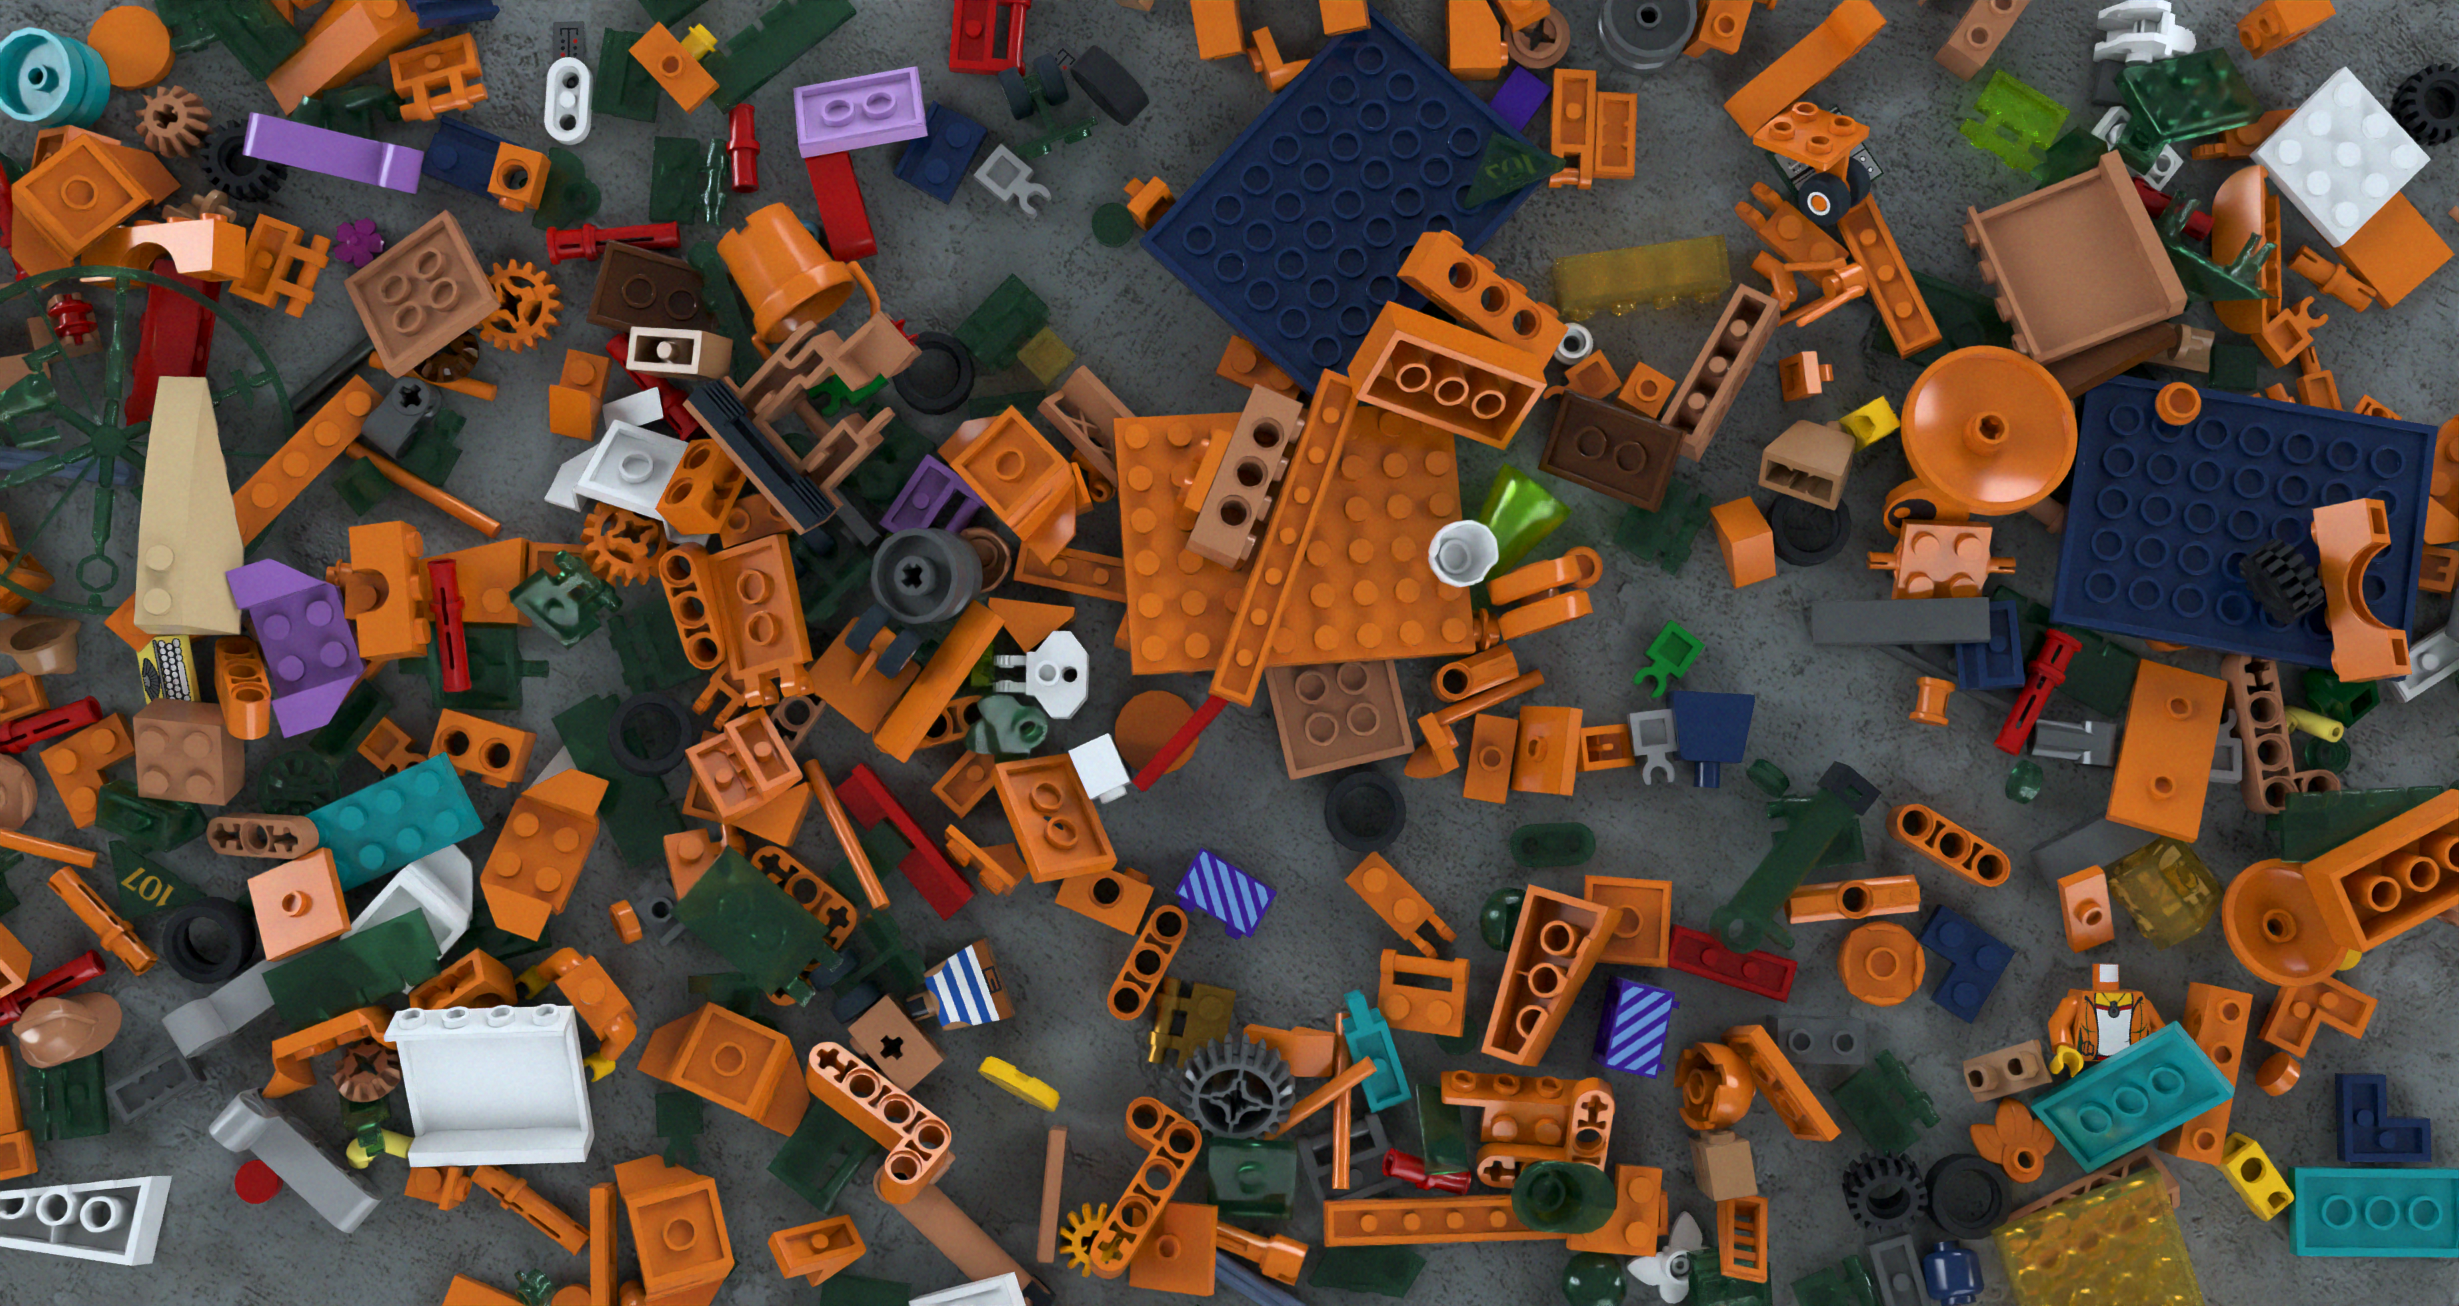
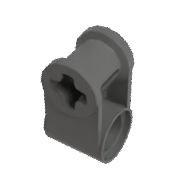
M406 377L399 380L379 407L367 417L361 428V433L395 460H400L414 448L423 431L440 412L443 406L441 391L435 385L425 383L415 377ZM416 391L419 392L418 396L422 399L419 406L416 405L417 401L413 398Z

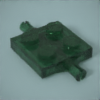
M430 622L431 641L427 643L428 655L398 660L399 674H425L431 688L433 708L519 710L523 705L521 684L523 677L548 678L550 669L548 667V660H523L518 647L517 624L463 623L469 675L472 686L468 690L459 692H446L443 690L444 683L438 649L436 622Z

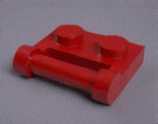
M954 0L949 57L950 72L998 76L999 72L1016 67L1022 79H1024L1026 64L1022 62L1026 12L1031 9L1032 0ZM998 6L1010 8L1006 59L994 58Z

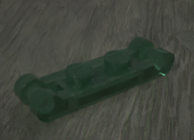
M701 240L696 242L687 253V264L691 269L701 274L705 287L700 288L702 300L709 313L715 311L721 327L715 330L716 335L733 339L731 356L737 370L733 374L732 380L741 389L761 366L717 250L711 242Z

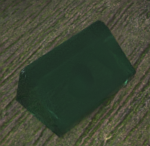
M364 678L339 707L329 724L323 726L308 745L333 770L339 771L394 704L380 685Z
M121 779L100 786L94 826L168 853L171 852L190 815L192 805L183 801L138 797V784Z
M1415 1084L1414 1098L1424 1174L1436 1175L1468 1172L1460 1106L1442 1103L1440 1087Z

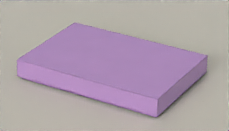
M917 66L793 88L798 146L802 158L928 136L921 80Z

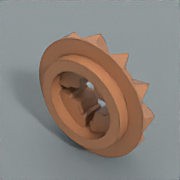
M1550 6L1549 15L1512 33L1506 23L1503 40L1508 42L1510 60H1515L1524 69L1534 68L1543 71L1553 64H1558L1565 55L1570 43V29L1565 17L1556 8ZM1539 22L1543 23L1541 28L1543 31L1542 38L1546 39L1547 43L1540 42L1537 48L1535 47L1534 51H1531V46L1529 45L1530 38L1525 36V32L1532 34L1534 29L1538 27Z
M362 1039L361 1045L354 1049L346 1047V1056L342 1060L335 1061L336 1074L332 1078L342 1096L351 1101L369 1102L379 1099L392 1091L403 1076L398 1051L390 1049L378 1041L370 1042ZM363 1062L371 1065L374 1064L378 1074L375 1076L372 1072L362 1071L360 1064Z

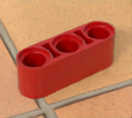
M849 150L804 158L834 260L843 261L846 264L877 255V245Z

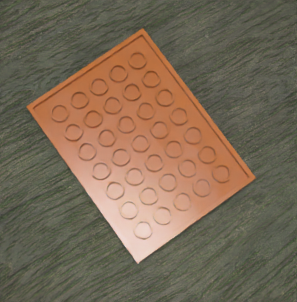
M1359 406L1356 408L1265 667L1470 655L1476 652L1469 586L1456 588L1441 582L1430 569L1428 561V549L1436 533L1445 525L1455 521H1463L1453 432L1379 406ZM1301 409L1298 418L1305 420L1309 409ZM1243 412L1113 418L1112 427L1132 675L1216 670L1296 444L1287 442L1282 456L1289 459L1280 482L1271 480L1266 495L1273 497L1263 522L1255 519L1249 532L1257 536L1248 559L1239 558L1233 569L1185 549L1195 523L1179 516L1184 503L1176 499L1186 476L1195 479L1200 464L1193 462L1202 438L1211 440L1216 428L1234 434ZM1257 432L1254 434V440L1259 446L1270 448L1275 445L1272 436L1268 433ZM1242 470L1237 473V477L1243 485L1252 487L1259 484L1258 478L1253 472ZM1230 508L1221 511V517L1228 525L1236 526L1242 523V517L1238 511Z

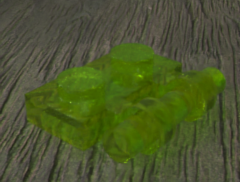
M1998 68L1991 75L1972 107L1986 116L1984 122L1980 125L1967 117L1958 132L1971 139L1970 144L1979 150L1986 148L2003 158V164L2014 170L2018 167L2031 175L2040 162L2038 158L2027 152L2031 144L2044 151L2050 147L2071 111ZM1999 124L2019 136L2014 144L1994 133Z

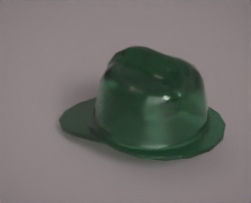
M1545 1161L1534 1163L1521 1172L1514 1182L1511 1200L1513 1211L1518 1220L1529 1229L1540 1232L1583 1234L1591 1233L1607 1223L1614 1212L1616 1194L1615 1187L1609 1177L1595 1166L1584 1163Z

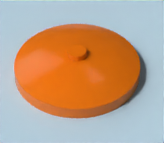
M1971 346L1950 352L1932 363L1918 377L1907 394L1903 405L1901 438L1904 451L1912 469L1932 493L1946 503L1970 513L1999 516L2017 513L2032 507L2061 484L2072 466L2076 453L2077 423L2072 405L2065 391L2043 366L2014 350L1996 346Z

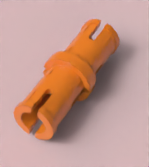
M2305 244L2299 247L2292 255L2291 259L2294 261L2290 260L2287 263L2286 267L2295 271L2317 285L2316 290L2323 295L2331 294L2357 313L2364 311L2372 302V299L2368 298L2369 296L2373 298L2376 295L2377 291L2370 288L2346 272L2347 268L2339 262L2335 265L2309 249Z

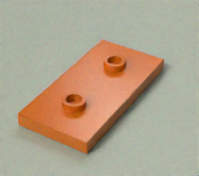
M2141 659L2137 663L2105 820L2189 843L2197 840L2228 681L2146 659Z

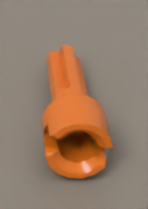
M1217 1220V1247L1260 1264L1259 1268L1262 1269L1261 1274L1295 1286L1309 1245L1276 1233L1275 1236L1271 1235L1268 1239Z

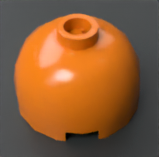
M1694 1043L1695 1046L1692 1049H1684L1681 1052L1676 1064L1674 1088L1683 1086V1101L1685 1108H1678L1679 1113L1686 1125L1694 1130H1715L1731 1127L1747 1114L1756 1092L1755 1079L1742 1055L1733 1049L1718 1043Z

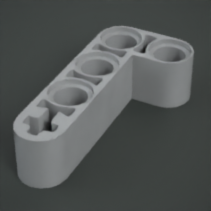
M335 938L278 962L267 961L265 958L210 996L191 1001L164 1017L161 1022L185 1059L209 1053L225 1045L345 964L348 958Z
M262 1087L240 1092L208 1127L212 1137L222 1146L234 1152L250 1149L332 1225L345 1233H353L383 1199L380 1190L358 1169L351 1167L345 1157L280 1098H263L262 1092L264 1088Z

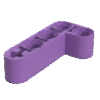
M250 112L242 155L417 194L424 152Z

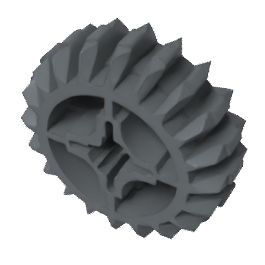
M1229 1032L1225 1036L1224 1043H1220L1211 1037L1207 1048L1197 1045L1193 1058L1187 1057V1060L1184 1062L1183 1072L1179 1075L1178 1087H1180L1178 1100L1180 1106H1184L1183 1114L1187 1120H1194V1125L1199 1128V1131L1208 1129L1207 1136L1210 1142L1217 1136L1224 1137L1227 1147L1232 1142V1139H1240V1142L1245 1147L1249 1143V1137H1254L1262 1143L1265 1138L1264 1131L1276 1135L1280 1128L1278 1122L1287 1123L1290 1117V1109H1292L1295 1103V1093L1293 1092L1295 1090V1078L1293 1074H1290L1291 1066L1288 1060H1280L1281 1053L1278 1047L1266 1051L1267 1044L1264 1038L1256 1044H1252L1247 1032L1241 1038V1041H1234ZM1241 1081L1237 1097L1234 1099L1233 1090H1236L1237 1082Z

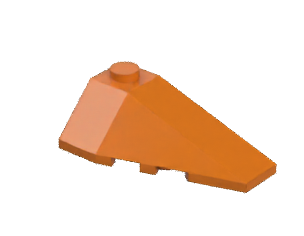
M334 0L265 82L286 116L291 118L388 59V55L398 53L433 30L432 28L419 29L417 25L419 18L416 12H411L406 0Z

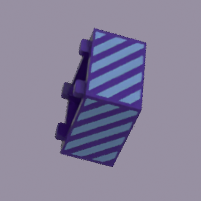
M1201 847L1174 894L1181 897L1179 902L1181 908L1188 912H1193L1195 907L1202 909L1227 924L1225 926V933L1238 940L1242 934L1251 938L1277 892Z
M1610 975L1591 1059L1606 1068L1652 1079L1657 1078L1658 1070L1665 1072L1666 1065L1660 1063L1670 1015L1672 1007L1679 1009L1680 1002L1674 1001L1675 992L1659 986Z

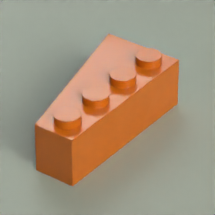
M519 537L419 559L420 574L424 576L427 584V598L423 600L424 617L428 619L430 625H436L435 614L429 610L428 601L433 598L427 563L436 559L450 558L456 560L459 596L464 597L465 608L461 610L463 625L532 627L534 586H527L529 542L533 541ZM361 573L346 575L344 619L356 621V614L375 611L385 603L389 594V585L383 574L366 576Z
M1528 884L1481 1052L1519 1065L1537 1067L1624 912Z

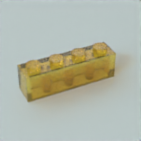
M1724 234L1559 257L1555 259L1550 267L1557 312L1559 316L1570 315V320L1572 321L1593 318L1596 316L1595 311L1608 309L1612 310L1613 315L1627 314L1637 311V305L1653 303L1654 309H1664L1678 305L1679 299L1695 297L1696 303L1711 302L1720 299V294L1724 293L1732 285Z

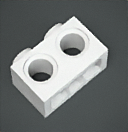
M1109 733L1068 751L1089 799L1095 800L1100 798L1102 804H1106L1128 794L1124 786L1132 783V780Z

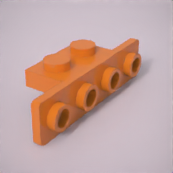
M1466 1070L1442 1071L1440 1075L1441 1101L1444 1104L1482 1107L1479 1129L1480 1142L1564 1147L1572 1093L1575 1086L1581 1080L1558 1079L1552 1076H1515L1509 1073H1472ZM1607 1082V1083L1610 1085L1611 1089H1612L1613 1100H1614V1113H1613V1115H1614V1114H1615V1109H1616V1104H1615V1098H1614V1093H1613V1087H1612V1084H1611L1610 1082ZM1592 1096L1590 1102H1587L1589 1113L1595 1114V1101L1600 1096Z

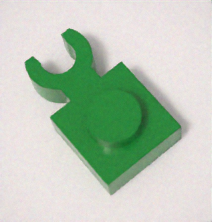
M880 373L871 384L852 392L841 378L835 374L833 375L835 381L830 384L821 383L812 387L809 395L813 400L819 398L822 394L831 395L830 405L821 410L822 414L829 418L839 412L842 401L848 398L852 405L856 407L890 383Z
M1668 620L1643 653L1646 658L1652 661L1651 665L1638 670L1634 674L1631 683L1637 686L1645 676L1652 677L1655 680L1656 686L1649 697L1652 699L1658 698L1666 689V676L1669 674L1676 680H1679L1705 645L1674 621Z

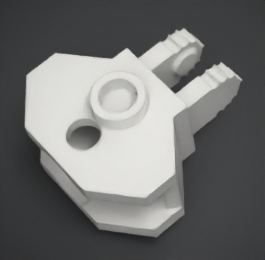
M2128 0L2099 11L2097 29L2106 31L2107 38L2106 42L2102 41L2095 44L2093 61L2100 62L2102 59L2124 62L2126 66L2131 68H2147L2154 61L2165 62L2171 60L2175 54H2179V56L2190 54L2197 43L2195 34L2192 31L2175 25V14L2170 13V2L2164 0Z
M1053 631L1036 652H1027V656H994V665L1000 668L1026 667V682H1013L1011 680L993 682V692L1026 693L1028 697H1036L1053 719H1071L1088 699L1089 655L1071 631ZM1069 669L1077 671V678L1073 682H1066L1064 680V674Z

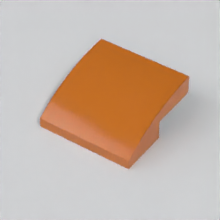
M763 707L725 723L724 733L685 750L687 762L724 826L767 804L802 779L799 767Z

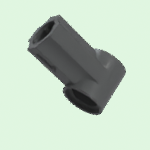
M2037 719L2025 740L2027 755L2073 760V764L2082 766L2113 768L2118 725L2094 721L2070 723Z

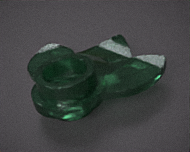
M551 147L548 152L551 166L539 209L532 220V226L543 231H547L548 227H556L557 230H563L574 219H588L597 213L602 202L598 186L586 178L583 162L567 150ZM528 177L519 182L520 188L525 186ZM580 193H586V203L582 206H576V196Z
M1006 694L988 695L977 702L978 709L983 718L977 720L969 728L963 744L965 748L973 752L994 755V764L1028 759L1031 748L1038 746L1045 739L1048 732V720L1039 708L1021 706L1013 696ZM1029 720L1032 721V724L1028 729H1019V727L1024 722Z

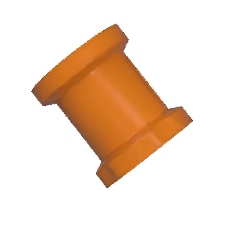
M1917 677L1916 684L1920 688L1915 711L1910 712L1909 720L1931 726L1947 727L1949 720L1945 717L1949 695L1955 691L1956 684L1937 678Z

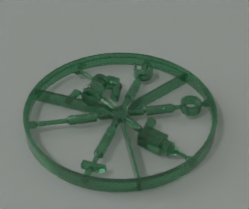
M74 266L30 276L0 290V305L10 298L29 291L54 339L53 342L22 357L29 370L37 374H27L0 393V419L19 451L63 441L55 426L20 433L13 421L51 411L53 406H55L54 413L58 417L91 438L90 442L64 452L61 455V459L58 453L43 458V460L41 459L28 466L26 465L9 472L5 479L0 481V491L8 487L20 488L50 474L64 470L65 466L63 463L74 464L93 456L3 574L0 573L1 586L22 597L46 606L90 615H111L119 608L102 606L103 599L101 595L97 594L113 589L120 576L119 568L115 561L104 555L105 543L111 537V519L114 502V490L107 488H110L113 484L115 457H121L145 473L146 457L131 447L148 448L149 442L130 440L150 432V422H152L153 414L148 416L150 422L140 421L122 429L118 428L120 406L117 400H122L126 360V351L122 346L127 295L123 294L129 291L130 280L146 282L169 289L210 310L227 323L247 343L261 362L265 371L251 376L248 382L241 369L230 373L235 386L220 392L210 391L213 408L219 407L224 399L240 393L248 410H252L254 394L250 387L260 388L272 383L283 415L286 443L295 435L293 416L283 383L266 351L252 333L216 301L174 279L149 271L119 266ZM74 278H115V289L119 294H116L113 344L107 349L103 397L109 400L105 403L103 424L33 288ZM59 354L62 355L98 426L67 405L61 404L62 401L44 371L41 372L43 362ZM0 435V446L4 447L6 443ZM221 450L222 454L228 457L269 460L274 456L270 454ZM100 459L98 483L102 488H95L91 534L96 543L95 554L83 558L76 569V578L80 586L89 592L95 593L90 595L88 605L50 598L8 579ZM143 484L129 490L141 504ZM279 515L245 548L244 560L256 552L276 524ZM100 559L112 567L111 583L95 588L83 581L84 566Z

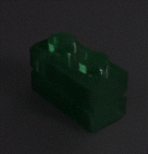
M1012 273L953 332V335L993 375L998 368L1004 372L1017 361L1021 355L1017 349L1028 338L1034 342L1043 335L1050 326V322L1047 319L1051 316L1049 307Z

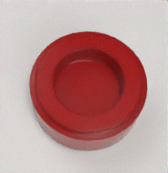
M259 1158L249 1161L240 1167L236 1173L234 1184L236 1192L242 1200L251 1204H260L276 1197L282 1189L284 1180Z

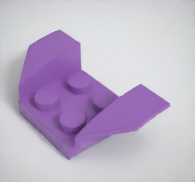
M270 558L225 572L238 610H249L277 688L280 698L271 701L284 739L328 725L354 681L359 679L368 668L365 659L360 658L358 638L352 621L344 619L345 601L340 587L318 580Z

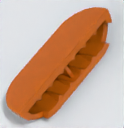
M2260 164L2243 168L2231 175L2219 188L2212 206V217L2215 218L2212 226L2213 305L2218 318L2226 327L2243 334L2270 332L2271 328L2268 322L2271 320V316L2280 314L2282 303L2280 202L2278 194H2269L2264 180L2269 172Z

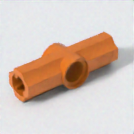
M1914 874L1855 880L1842 879L1835 882L1784 886L1782 896L1783 912L1788 924L1847 918L1861 919L1867 916L1919 911V903L1921 901L1919 885ZM1852 887L1858 892L1859 903L1853 910L1849 911L1845 908L1842 899L1844 892Z

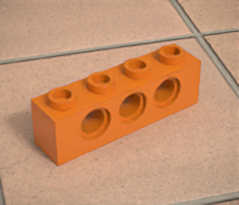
M1446 230L1441 232H1423L1396 276L1471 331L1537 355L1543 371L1569 329L1557 319L1559 313L1551 306L1539 301L1535 303L1525 296L1528 290L1517 281L1510 278L1504 280L1494 272L1496 266L1485 257L1478 254L1472 256L1462 249L1464 242L1453 233ZM1454 264L1458 271V277L1452 285L1448 275L1450 268ZM1485 289L1488 290L1490 295L1486 308L1481 303V295ZM1519 313L1521 316V325L1519 329L1515 331L1513 327V319L1515 315Z
M2190 982L2181 1026L2235 1088L2253 994ZM2233 1098L2160 1135L2157 1150L2176 1157L2220 1166Z

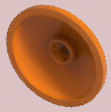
M2282 858L2262 860L2239 872L2225 892L2222 903V924L2230 948L2249 971L2269 983L2296 988L2310 986L2323 981L2340 967L2349 948L2333 942L2300 867L2304 864ZM2267 923L2274 927L2275 935L2269 931Z

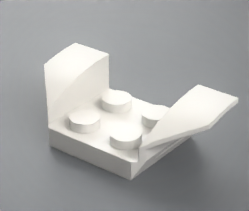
M615 419L599 444L561 465L554 482L544 498L546 502L581 512L589 497L661 520L664 523L667 541L679 545L686 542H696L706 547L711 537V534L681 535L655 510L689 443Z
M452 844L409 863L351 924L352 930L340 936L341 943L339 946L348 958V961L337 970L355 988L397 989L404 994L410 993L470 928L469 921L473 919V861L455 844Z

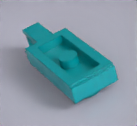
M1360 989L1343 994L1351 1017L1341 1020L1344 1028L1342 1031L1353 1063L1355 1065L1368 1056L1377 1068L1375 1073L1360 1082L1371 1113H1375L1412 1099L1387 1022L1381 1016L1379 1008L1376 1007L1369 1010Z

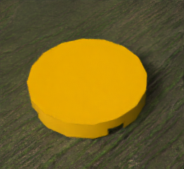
M992 1056L986 1057L978 1069L982 1076L1002 1089L1041 1109L1055 1112L1061 1098L1059 1093L1036 1077L1027 1076L1017 1070L1015 1066Z

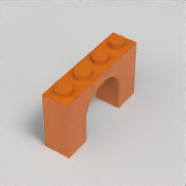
M1190 0L1201 60L1209 62L1246 54L1247 45L1240 11V0ZM1319 0L1325 35L1332 37L1371 29L1366 0Z

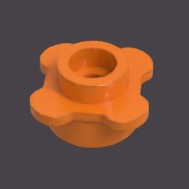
M1480 608L1478 612L1472 611L1476 652H1480V649L1488 650L1489 647H1495L1500 637L1497 615L1495 613H1488L1486 608Z

